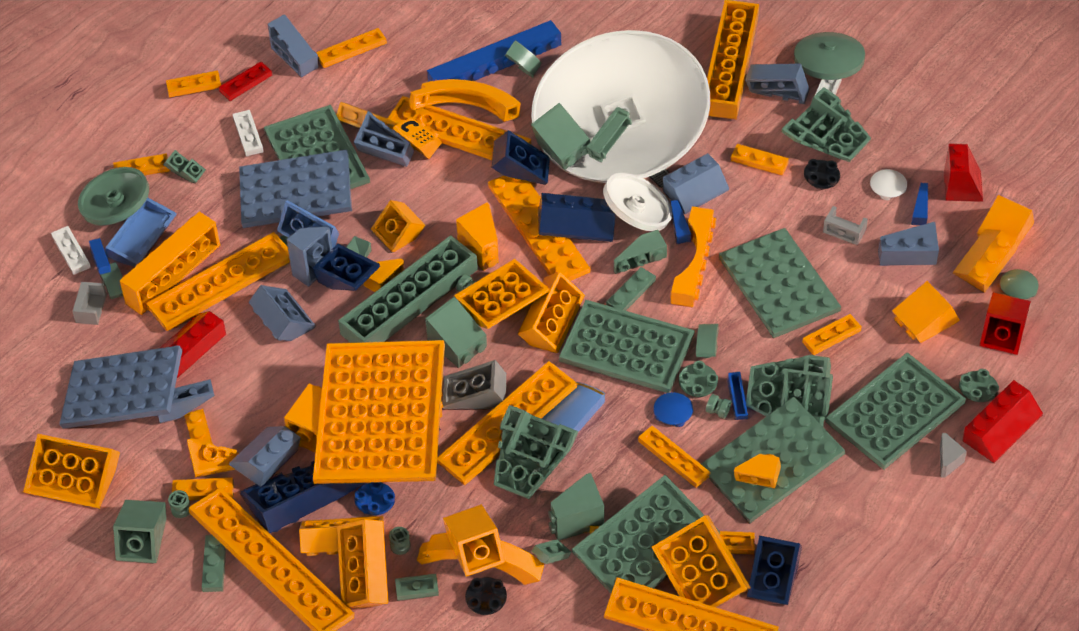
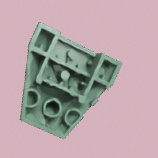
M825 87L813 97L811 105L796 120L792 118L781 130L782 133L797 143L847 162H851L871 140V137L860 123L854 122L850 117L851 112L848 109L845 111L841 106L839 97Z
M806 355L799 358L751 366L746 406L767 417L791 398L795 397L823 427L829 412L833 374H830V358Z
M509 405L501 422L500 429L503 431L502 439L498 444L500 456L496 460L494 485L530 499L569 453L578 431L561 424L556 425L529 414L527 411Z

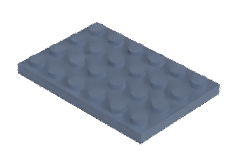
M347 150L239 167L241 224L243 228L279 223L287 200L317 217L352 211Z
M172 346L74 361L59 425L65 429L170 414L182 355L181 347Z

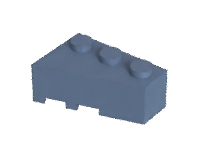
M285 14L268 23L271 49L300 77L319 68L317 53L311 49Z
M751 64L745 79L751 93L769 97L777 95L787 101L789 98L799 100L800 104H805L810 90L801 64Z
M367 112L354 140L358 151L407 167L414 153L410 142L386 126L384 122L373 116L371 112Z
M935 222L880 237L878 248L880 266L937 264L939 247Z

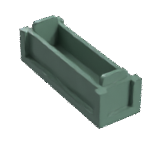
M616 107L587 145L589 157L599 162L606 159V154L629 125H632L628 111Z

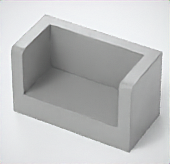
M833 206L824 220L823 233L858 245L867 229L868 219L863 218L861 224L858 225L837 217V207Z
M81 282L72 311L76 323L98 325L107 296L103 283Z

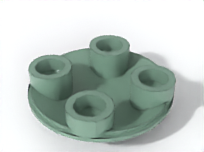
M1021 269L1006 272L1000 280L1001 289L1006 295L1020 299L1035 297L1039 288L1036 277L1030 272Z
M696 361L694 364L683 368L680 372L679 384L685 393L694 397H704L716 389L718 376L704 362Z
M986 369L968 372L960 378L959 387L961 392L972 401L988 402L998 394V383L989 375V371Z

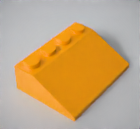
M513 259L455 294L454 297L479 326L489 329L548 293L549 288L520 262Z
M37 434L23 492L100 509L115 474L120 452L105 447Z
M709 515L701 517L652 546L654 553L680 597L717 608L751 588Z

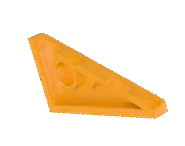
M187 439L195 477L236 470L229 463L239 454L237 450L222 446L216 447L209 443L205 445L193 442L194 440Z

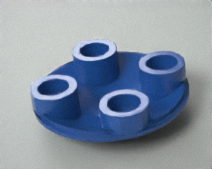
M670 392L663 394L654 403L655 419L668 425L682 427L693 413L692 402L688 397L680 393Z
M382 482L366 483L355 492L357 508L368 515L384 514L395 503L393 490Z

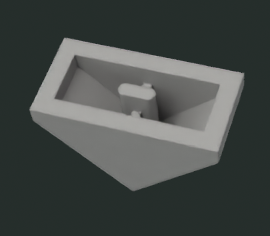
M942 433L940 441L941 478H945L965 462L967 450L947 433Z

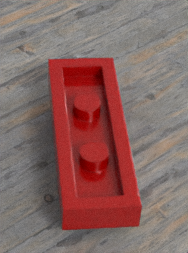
M259 62L219 86V92L229 101H232L271 77L272 71L263 62Z

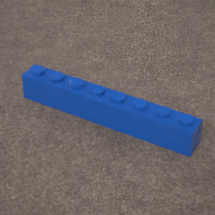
M552 20L427 70L428 82L445 79L479 80L516 64L505 57V54L515 40L536 56L561 46V32Z

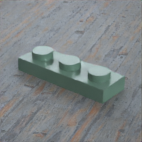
M640 267L606 301V305L626 311L656 281V276Z
M205 535L202 592H223L226 548L213 535Z

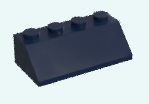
M541 193L538 207L539 235L613 242L616 214L608 206L605 199Z

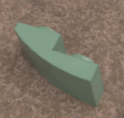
M516 40L505 54V57L519 65L518 68L532 78L542 64L533 53Z
M176 150L173 151L163 164L175 174L193 183H196L206 171L195 160H187Z
M116 262L110 264L111 272L100 274L110 299L123 296L120 280L123 276Z
M699 324L696 357H716L718 324Z

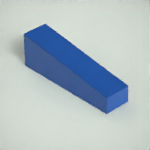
M928 183L920 184L911 225L927 224Z
M671 201L676 244L690 242L691 232L679 201Z
M101 239L90 240L91 254L99 274L111 272Z
M741 372L728 373L727 382L735 420L748 419Z

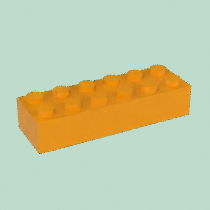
M199 211L181 228H178L173 235L164 240L158 248L150 252L128 274H125L120 280L125 304L143 315L148 310L147 302L172 289L220 246L216 222Z

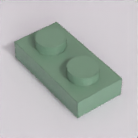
M557 539L537 544L531 551L540 562L545 564L567 559L571 554V551Z
M436 574L395 579L397 601L439 596Z

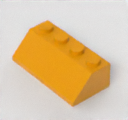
M560 271L544 277L542 283L549 288V292L532 302L517 333L530 346L553 353L559 352L585 296Z
M384 516L303 520L299 528L301 553H306V556L318 555V552H327L328 555L338 554L337 526L363 519L383 521L384 526Z
M363 519L337 526L341 601L350 609L388 604L383 521Z

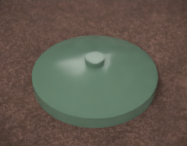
M820 32L809 35L797 43L794 50L795 64H801L804 73L809 76L825 80L843 79L856 74L863 67L865 50L862 44L851 36L837 32Z
M119 167L108 170L92 179L84 187L78 199V209L83 218L91 224L111 225L127 219L142 207L149 195V183L140 170L132 167Z

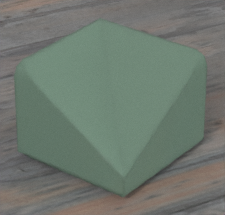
M356 236L353 237L346 247L364 257H368L372 251L369 241Z

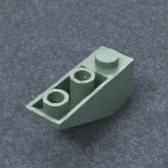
M659 230L640 235L614 260V274L666 258L667 244Z

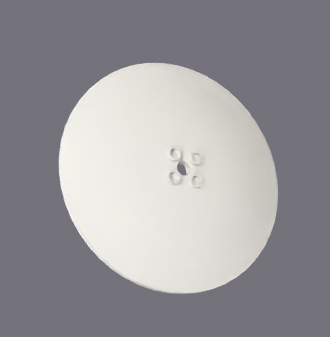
M637 30L605 33L587 39L572 47L549 67L534 95L532 123L560 103L591 141L616 107L624 109L630 113L629 118L632 120V125L626 128L606 154V159H603L602 162L586 154L578 159L574 165L564 170L550 156L549 158L565 172L592 182L606 183L612 175L617 173H629L636 175L637 178H646L674 164L696 143L709 115V84L702 66L693 54L670 38L652 32Z

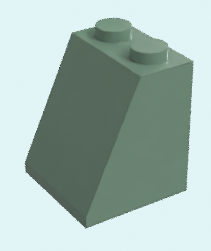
M560 103L531 124L538 145L564 170L574 165L583 155L588 154L586 147L590 143L589 137Z
M455 297L425 318L427 341L444 340V356L458 368L463 364H467L476 354L483 352L487 347L485 332Z
M591 473L583 476L551 501V511H548L551 521L549 522V529L551 534L556 535L558 541L590 532V526H601L604 524V503Z
M124 501L113 525L116 561L157 563L166 524L165 502Z

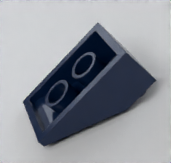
M509 130L494 141L491 168L506 177L543 185L548 183L550 163L548 155Z
M337 244L313 269L318 283L332 290L356 291L380 267V264Z
M759 535L749 583L751 588L748 589L747 597L788 605L799 566L802 545Z

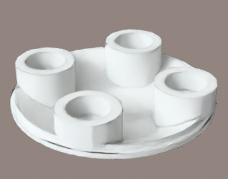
M884 169L876 172L871 177L870 186L883 200H890L906 192L907 180L898 171Z

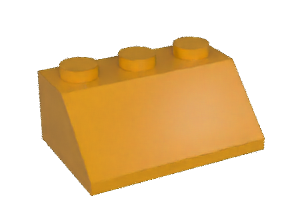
M985 228L955 268L953 274L985 293L1016 252L1017 240L1000 230Z

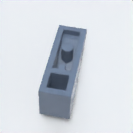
M211 379L175 388L170 414L158 415L159 422L163 423L179 419L214 397Z

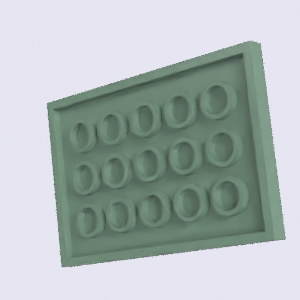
M331 105L264 127V132L278 160L347 150L351 189L370 183V178Z
M786 228L719 253L720 261L773 338L841 311L840 304Z
M585 300L561 351L559 362L670 393L694 337L695 330Z
M907 352L829 414L825 422L885 470L964 405L966 398Z
M793 397L701 465L710 471L709 479L743 517L749 523H752L845 454V450ZM758 454H772L780 458L781 469L775 488L735 481L734 469Z
M664 475L572 548V552L610 593H612L617 577L655 588L668 575L654 553L652 546L705 515Z

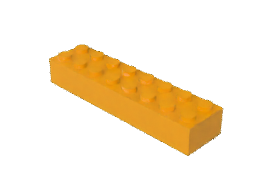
M724 0L707 76L710 90V110L708 116L737 120L758 22L759 4Z

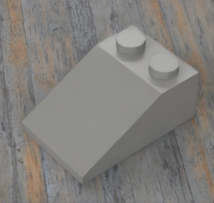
M496 360L444 376L443 408L490 409L496 407L506 398L507 373Z

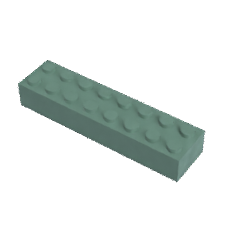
M450 235L339 319L340 335L350 343L385 342L455 288L463 275L467 274L470 276L478 270L477 255Z

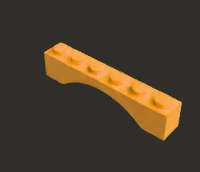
M693 206L691 208L688 227L696 246V254L690 265L674 278L671 290V304L693 307L695 300H699L700 289H698V285L702 286L703 275L701 272L705 271L707 260L704 259L709 256L710 246H708V242L712 243L713 239L711 229H715L717 218L713 217V209Z

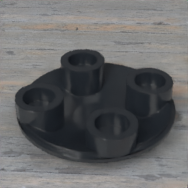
M811 159L804 169V177L810 185L820 189H828L834 187L839 182L840 171L837 168V163L834 161Z
M491 577L474 578L466 590L465 600L473 612L480 615H491L498 612L505 605L507 592L500 579Z

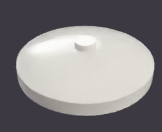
M617 173L612 175L604 185L603 194L608 206L626 223L641 230L655 231L664 229L670 222L672 209L668 199L649 181L637 178L633 174Z

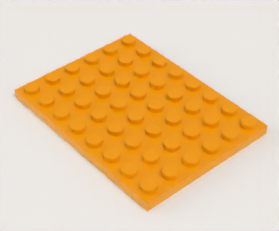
M444 340L327 344L313 473L314 484L436 481L445 351Z

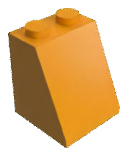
M998 195L981 224L977 236L979 238L985 228L1000 230L1016 239L1018 247L1034 224L1033 212L1031 209Z
M486 202L456 219L458 241L477 255V265L483 271L499 263L497 234L490 205Z
M928 281L892 310L896 316L894 321L900 327L904 325L907 329L905 331L912 340L916 338L920 343L960 321L953 307Z
M309 383L284 417L287 428L301 437L299 446L316 453L322 387Z
M482 504L443 518L447 536L466 577L505 563L497 527Z

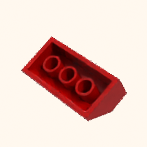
M210 311L198 313L160 347H181L182 355L177 378L226 335L224 321Z
M1013 380L965 427L962 441L995 463L1043 416V412L1030 390Z

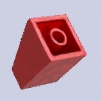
M968 144L948 145L944 169L945 201L983 202L981 170Z
M993 292L979 346L1018 355L1031 301Z

